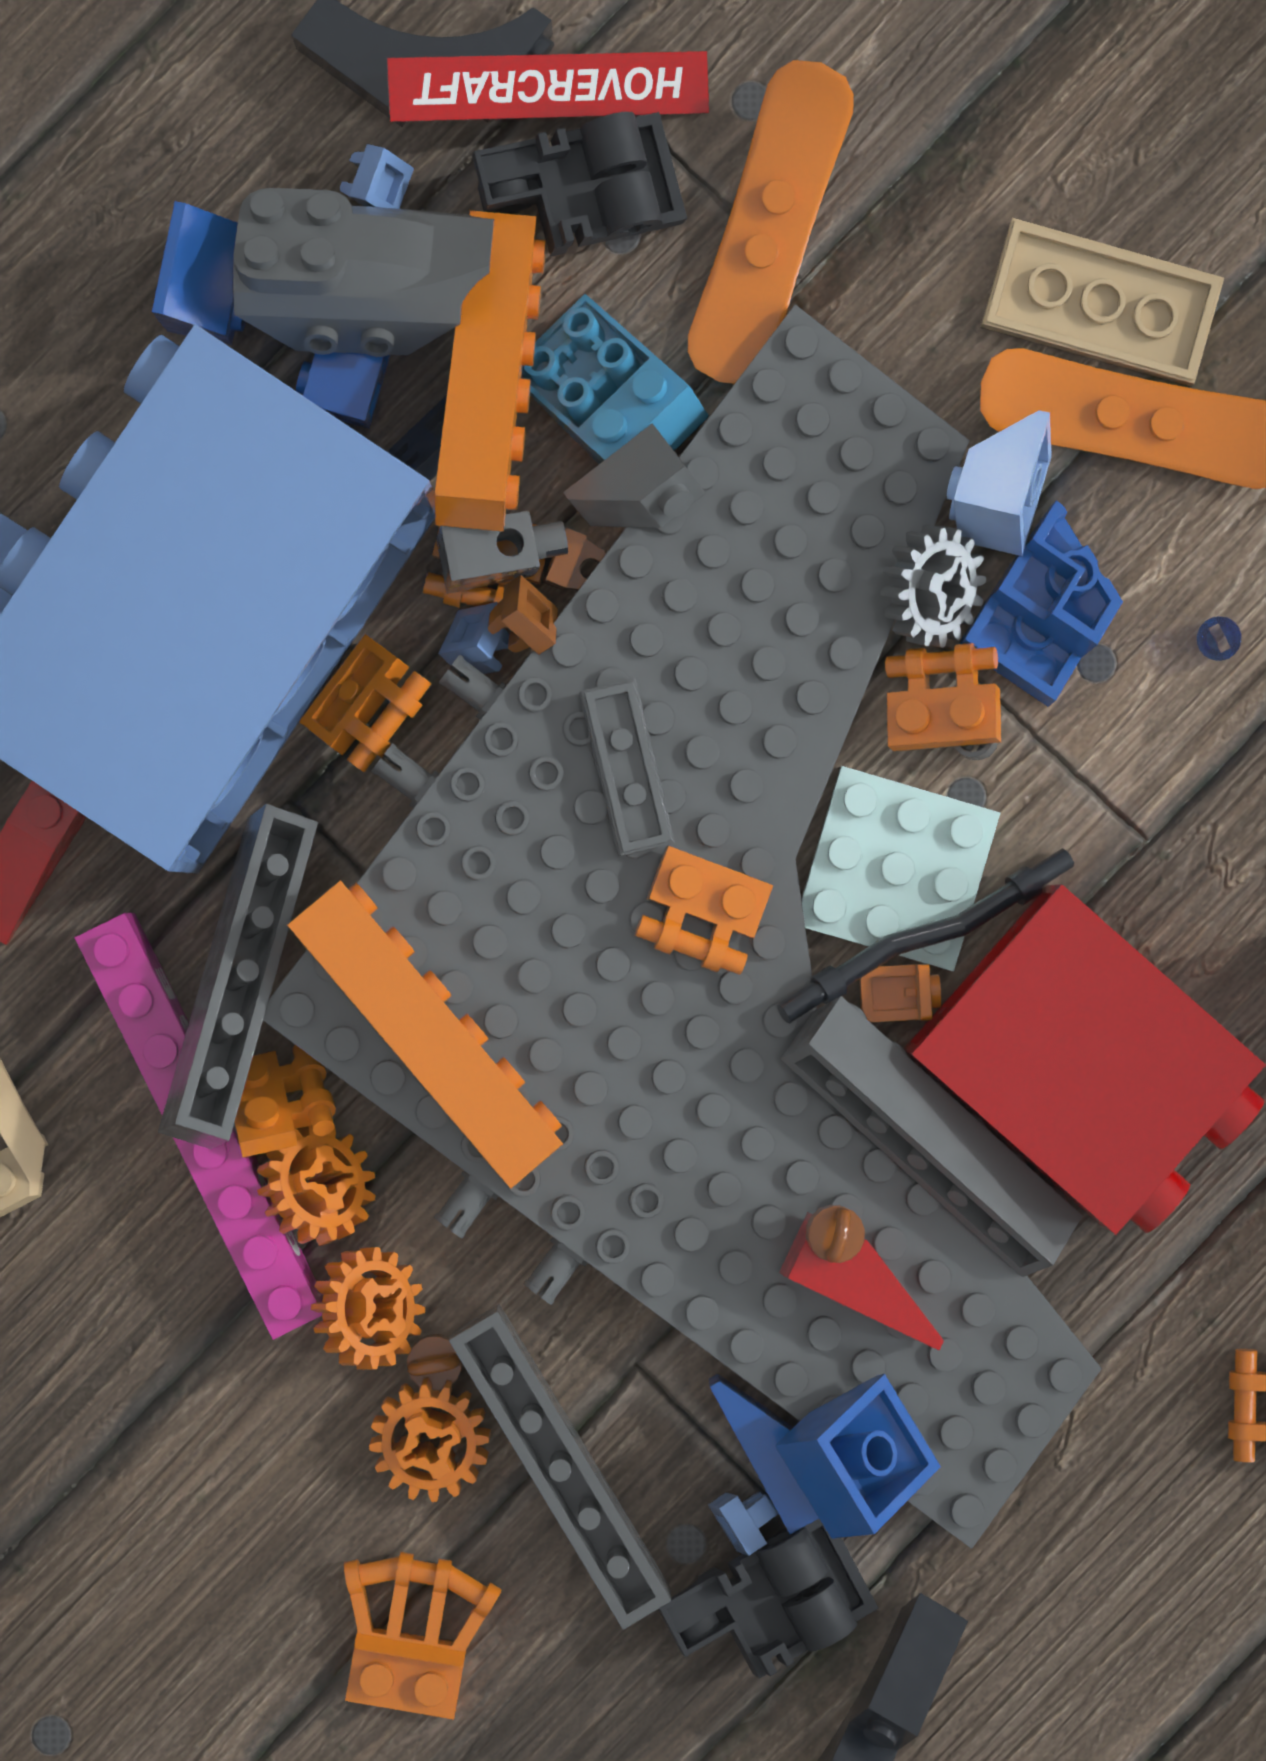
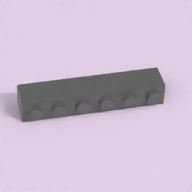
M265 804L247 818L158 1133L208 1149L215 1148L230 1140L289 929L287 925L291 922L317 829V821Z
M840 996L813 1011L781 1060L1021 1277L1053 1266L1082 1218V1215L1067 1202L1065 1195L1057 1188L1048 1185L1027 1165L1026 1160L1019 1153L1009 1149L993 1135L982 1119L969 1113L949 1095L946 1087L940 1081L927 1075L907 1056L903 1047L889 1040L871 1024L860 1008L848 1003Z
M500 1303L454 1330L449 1339L450 1344L622 1629H626L671 1601V1589Z

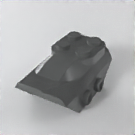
M259 189L250 193L243 200L239 211L233 259L234 315L296 351H311L322 355L333 352L361 353L375 357L409 355L460 325L463 300L475 284L490 272L494 219L480 218L467 214L351 206L345 196L330 190Z

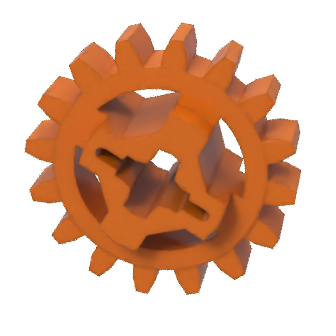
M335 1125L334 1130L325 1136L315 1135L311 1126L295 1129L298 1146L266 1152L271 1161L259 1166L257 1169L260 1175L268 1178V1184L257 1190L258 1195L270 1197L273 1203L264 1213L267 1217L279 1214L283 1218L279 1228V1232L282 1234L298 1229L297 1238L298 1243L301 1244L316 1238L318 1245L321 1246L351 1235L355 1232L354 1226L366 1221L369 1217L361 1206L375 1201L376 1196L371 1191L365 1189V1183L375 1178L374 1172L362 1171L360 1164L368 1156L366 1151L354 1154L350 1150L354 1139L351 1134L336 1139Z
M379 1247L344 1251L341 1253V1262H329L325 1266L330 1280L316 1281L314 1287L323 1294L322 1302L311 1304V1310L322 1313L323 1321L319 1322L313 1329L315 1333L328 1334L329 1339L326 1341L323 1350L326 1353H340L339 1364L342 1366H356L358 1370H375L378 1366H393L396 1364L395 1354H409L412 1351L409 1342L406 1340L407 1336L420 1335L422 1332L419 1326L413 1323L414 1315L425 1313V1307L414 1302V1296L423 1290L422 1285L409 1284L407 1279L410 1277L413 1268L411 1265H397L398 1254L395 1252H381ZM370 1272L377 1277L375 1279L364 1278L361 1274ZM363 1337L364 1339L373 1338L375 1343L368 1346L360 1342Z
M423 1378L420 1390L417 1393H414L407 1383L401 1385L399 1390L400 1402L387 1396L381 1406L387 1416L375 1415L371 1428L377 1433L382 1434L373 1437L369 1444V1451L383 1452V1455L376 1462L375 1469L377 1472H384L389 1469L393 1472L389 1487L392 1490L403 1482L410 1485L408 1499L414 1500L420 1489L428 1490L431 1502H437L441 1488L445 1487L453 1497H456L461 1491V1478L472 1484L477 1481L479 1471L474 1464L486 1465L489 1452L479 1445L489 1443L491 1429L477 1428L484 1420L486 1412L484 1408L472 1411L468 1409L472 1395L469 1391L462 1393L458 1398L452 1396L451 1381L446 1380L441 1391H434L430 1379ZM431 1407L440 1408L449 1412V1414L432 1410ZM404 1417L406 1420L404 1425L409 1434L401 1437L400 1441L395 1443V1426ZM426 1432L430 1439L439 1436L441 1438L439 1446L435 1448L430 1441L419 1442L422 1433ZM466 1437V1452L462 1459L456 1463V1454L452 1446L460 1443L461 1438ZM412 1466L417 1467V1468H420V1469L427 1470V1471H429L430 1473L416 1470V1469H414Z

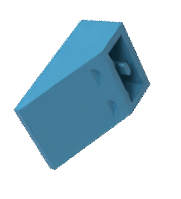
M586 294L535 342L533 366H522L521 379H530V395L598 464L602 463L652 423L673 451H675L709 417L691 387Z

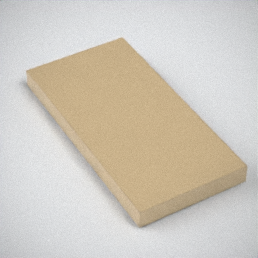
M1012 218L980 327L1191 387L1195 384L1224 278Z

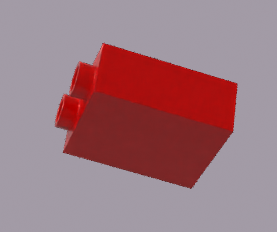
M1062 884L1047 885L1044 888L1042 894L1036 897L944 1001L941 1008L937 1009L932 1015V1020H928L903 1048L911 1058L935 1079L940 1081L946 1089L1095 1221L1115 1235L1129 1220L1145 1233H1149L1158 1227L1180 1204L1190 1188V1183L1175 1170L1177 1165L1203 1136L1219 1150L1227 1147L1250 1125L1264 1105V1099L1248 1085L1266 1064Z

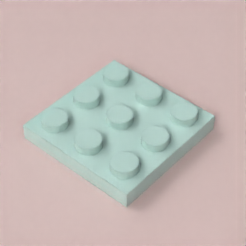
M840 766L801 898L805 928L869 947L889 934L958 915L974 904L1000 812ZM964 936L900 954L899 956L954 972Z

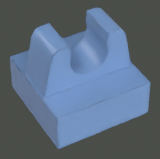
M367 144L364 152H354L351 155L350 162L359 168L353 183L342 182L340 191L366 207L400 209L414 168L383 147Z
M495 602L458 610L438 654L450 665L453 664L459 655H462L464 660L483 674L500 671L502 664L495 659L493 654L494 651L508 649L509 633L505 628H502L495 634H491L488 631L489 614L498 603Z
M758 1492L741 1502L738 1496L724 1493L708 1504L737 1552L749 1556L767 1544L759 1528L778 1514L767 1494L762 1495L761 1492Z

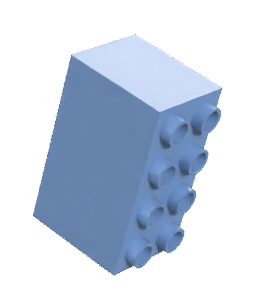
M194 324L180 346L165 336L159 335L148 345L137 360L125 383L124 393L141 405L117 441L114 442L101 432L96 431L84 441L72 457L63 473L59 487L75 498L76 502L52 538L35 527L30 528L15 543L0 566V588L12 595V598L0 614V759L165 870L185 873L200 872L298 725L300 719L309 709L435 520V491L430 480Z

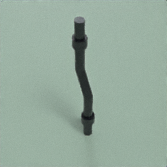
M1061 848L1032 868L1023 866L1005 878V885L958 915L889 934L838 967L827 966L811 976V984L777 1005L781 1017L790 1024L821 1003L827 1004L840 996L843 997L848 993V986L893 957L966 936L1016 903L1020 905L1027 904L1042 894V887L1074 867L1071 855Z

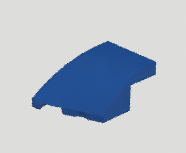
M1057 500L1049 507L1028 537L1023 556H1015L976 615L974 624L970 625L959 643H973L975 648L996 647L998 667L993 670L1047 707L1057 700L1080 659L1098 645L1123 603L1111 581L1101 574L1098 568V560L1089 546L1081 545L1065 519L1067 510Z

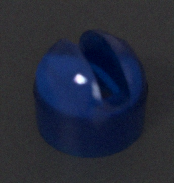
M1215 616L1206 620L1200 626L1197 633L1199 650L1204 656L1215 661L1231 658L1237 653L1242 643V633L1235 621L1224 616ZM1218 623L1231 647L1222 653L1216 638L1209 629Z

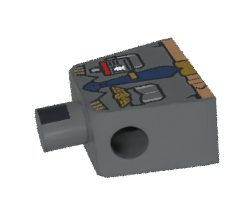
M529 511L506 514L504 532L440 526L436 538L447 594L512 581L519 575H522L524 578L531 577L537 573L540 567L539 559L568 554V542L563 522L558 521L532 526ZM503 540L513 542L517 547L518 555L506 556L502 554L497 547V542Z

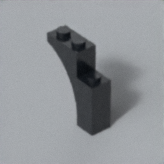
M317 0L291 34L295 47L299 52L388 118H390L387 58L549 55L554 47V42L550 40L553 35L552 20L534 7L518 18L487 31L464 36L432 37L400 32L379 25L357 14L338 0ZM407 121L394 122L399 126L403 127Z
M919 1593L903 1606L865 1684L842 1724L817 1761H894L898 1750L918 1736L968 1620L922 1593Z

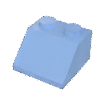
M1038 410L969 448L963 468L958 466L953 468L947 489V499L952 500L949 519L956 521L957 529L962 530V537L973 538L975 541L974 545L1023 556L1052 457L1049 412Z

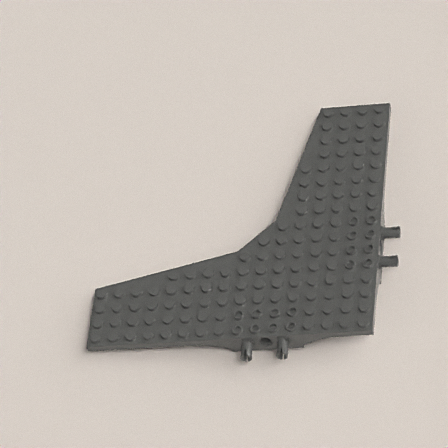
M794 305L679 457L706 494L695 501L685 513L673 518L662 528L626 527L554 622L557 628L556 644L539 655L532 650L507 684L501 682L498 686L464 660L462 655L456 658L450 669L464 678L467 683L449 669L438 683L441 686L444 685L479 712L476 717L480 720L440 773L434 771L433 774H430L396 748L397 746L393 743L384 753V758L398 767L400 772L396 771L382 759L378 761L371 771L374 775L377 774L412 800L409 806L413 809L357 882L378 907L370 916L384 932L394 926L415 951L408 958V961L421 976L431 970L452 995L444 1003L458 1020L467 1013L489 1039L481 1047L495 1063L504 1057L525 1081V1084L518 1091L533 1107L541 1100L562 1125L555 1134L563 1145L514 1187L509 1188L308 950L304 952L268 1000L263 1021L463 1169L461 1175L465 1177L439 1213H436L434 1216L437 1221L447 1228L459 1210H462L449 1228L454 1234L463 1239L466 1235L465 1232L490 1198L497 1200L498 1197H501L553 1237L550 1241L554 1245L528 1280L526 1279L523 1283L537 1295L541 1287L551 1276L538 1294L550 1305L554 1303V1299L578 1266L581 1264L585 1267L589 1263L800 1421L809 1412L876 1375L885 1374L941 1466L908 1502L972 1549L1102 1368L1028 1276L1021 1277L781 1060L796 1035L817 1007L790 1024L785 1022L777 1009L779 1003L811 984L812 972L796 856L895 619L885 617L883 613L891 604L890 597L881 596V589L889 586L891 583V577L883 572L884 567H895L897 559L892 549L894 546L908 547L906 542L907 532L921 533L922 525H935L947 496L948 484L953 468L955 466L959 467L970 440L797 305ZM636 678L675 843L618 856L579 692ZM666 846L674 847L773 885L755 937L749 938L732 932L728 947L748 954L746 964L740 975L722 968L718 972L701 967V960L674 950L670 955L654 949L653 942L635 936V931L642 915L661 922L665 915L667 907L648 900L647 896ZM685 914L681 929L709 939L714 924ZM841 1205L857 1214L865 1229L864 1239L875 1249L943 1338L944 1342L940 1351L794 1282L779 1273L807 1212L814 1214L819 1208L824 1206Z

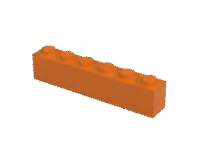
M470 210L469 215L494 219L490 272L475 284L463 300L460 325L455 327L434 495L435 525L504 532L506 509L517 510L520 476L510 475L512 461L522 462L525 427H517L516 419L517 413L528 414L530 379H521L523 365L533 366L536 332H527L528 319L538 320L541 286L532 285L533 273L543 274L546 240L536 239V216Z
M340 880L287 925L288 928L509 1188L514 1187L563 1145L555 1134L562 1125L541 1100L532 1107L518 1089L525 1084V1081L504 1057L497 1063L490 1058L481 1047L489 1039L467 1013L458 1020L444 1003L452 995L436 975L429 970L421 976L408 961V958L415 951L397 929L392 926L388 931L384 932L370 915L378 907L357 883L348 889Z

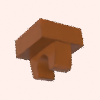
M565 528L568 554L551 558L542 583L562 591L564 589L578 591L587 580L580 572L582 562L590 559L599 563L606 552L588 541L586 535Z
M519 575L504 586L503 599L489 614L488 631L491 634H495L502 628L508 627L512 631L509 634L508 649L516 653L531 647L539 655L556 644L557 628L554 622L558 618V608L522 575Z

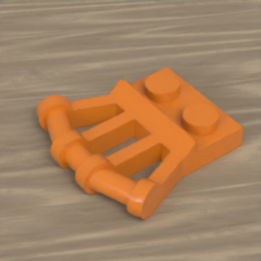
M400 1552L398 1557L360 1564L358 1559L344 1562L346 1584L351 1597L357 1626L345 1701L454 1720L466 1649L494 1606L502 1589L491 1582L487 1586L483 1585L452 1566L451 1560L439 1558L437 1564L414 1560V1554ZM395 1580L387 1630L374 1628L365 1586ZM410 1582L433 1585L425 1636L401 1632ZM448 1589L475 1605L453 1641L439 1639Z

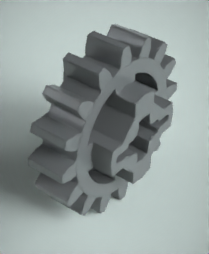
M927 524L922 525L921 533L913 531L906 533L907 548L894 546L892 549L897 562L895 567L885 566L883 570L887 576L891 577L890 585L881 589V596L891 598V604L883 613L887 618L896 619L892 631L895 634L906 636V642L923 646L945 647L947 638L957 641L961 638L960 624L972 626L975 622L970 610L972 605L981 606L983 604V599L976 595L978 586L986 583V577L977 575L976 568L980 566L984 559L982 555L971 553L975 541L973 538L962 537V530Z

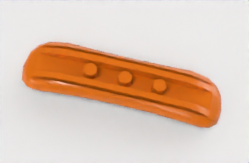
M793 60L779 68L767 84L733 207L688 333V354L694 367L718 382L735 384L786 317L806 246L853 114L854 94L846 77L822 62Z
M1024 348L1006 349L992 357L982 378L980 411L989 426L998 432L1038 410L1050 413L1052 446L1135 461L1225 484L1252 489L1266 488L1265 400L1147 380Z

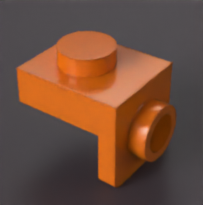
M929 964L879 966L859 979L860 1007L870 1023L932 1020V1008H941L939 974L930 975Z

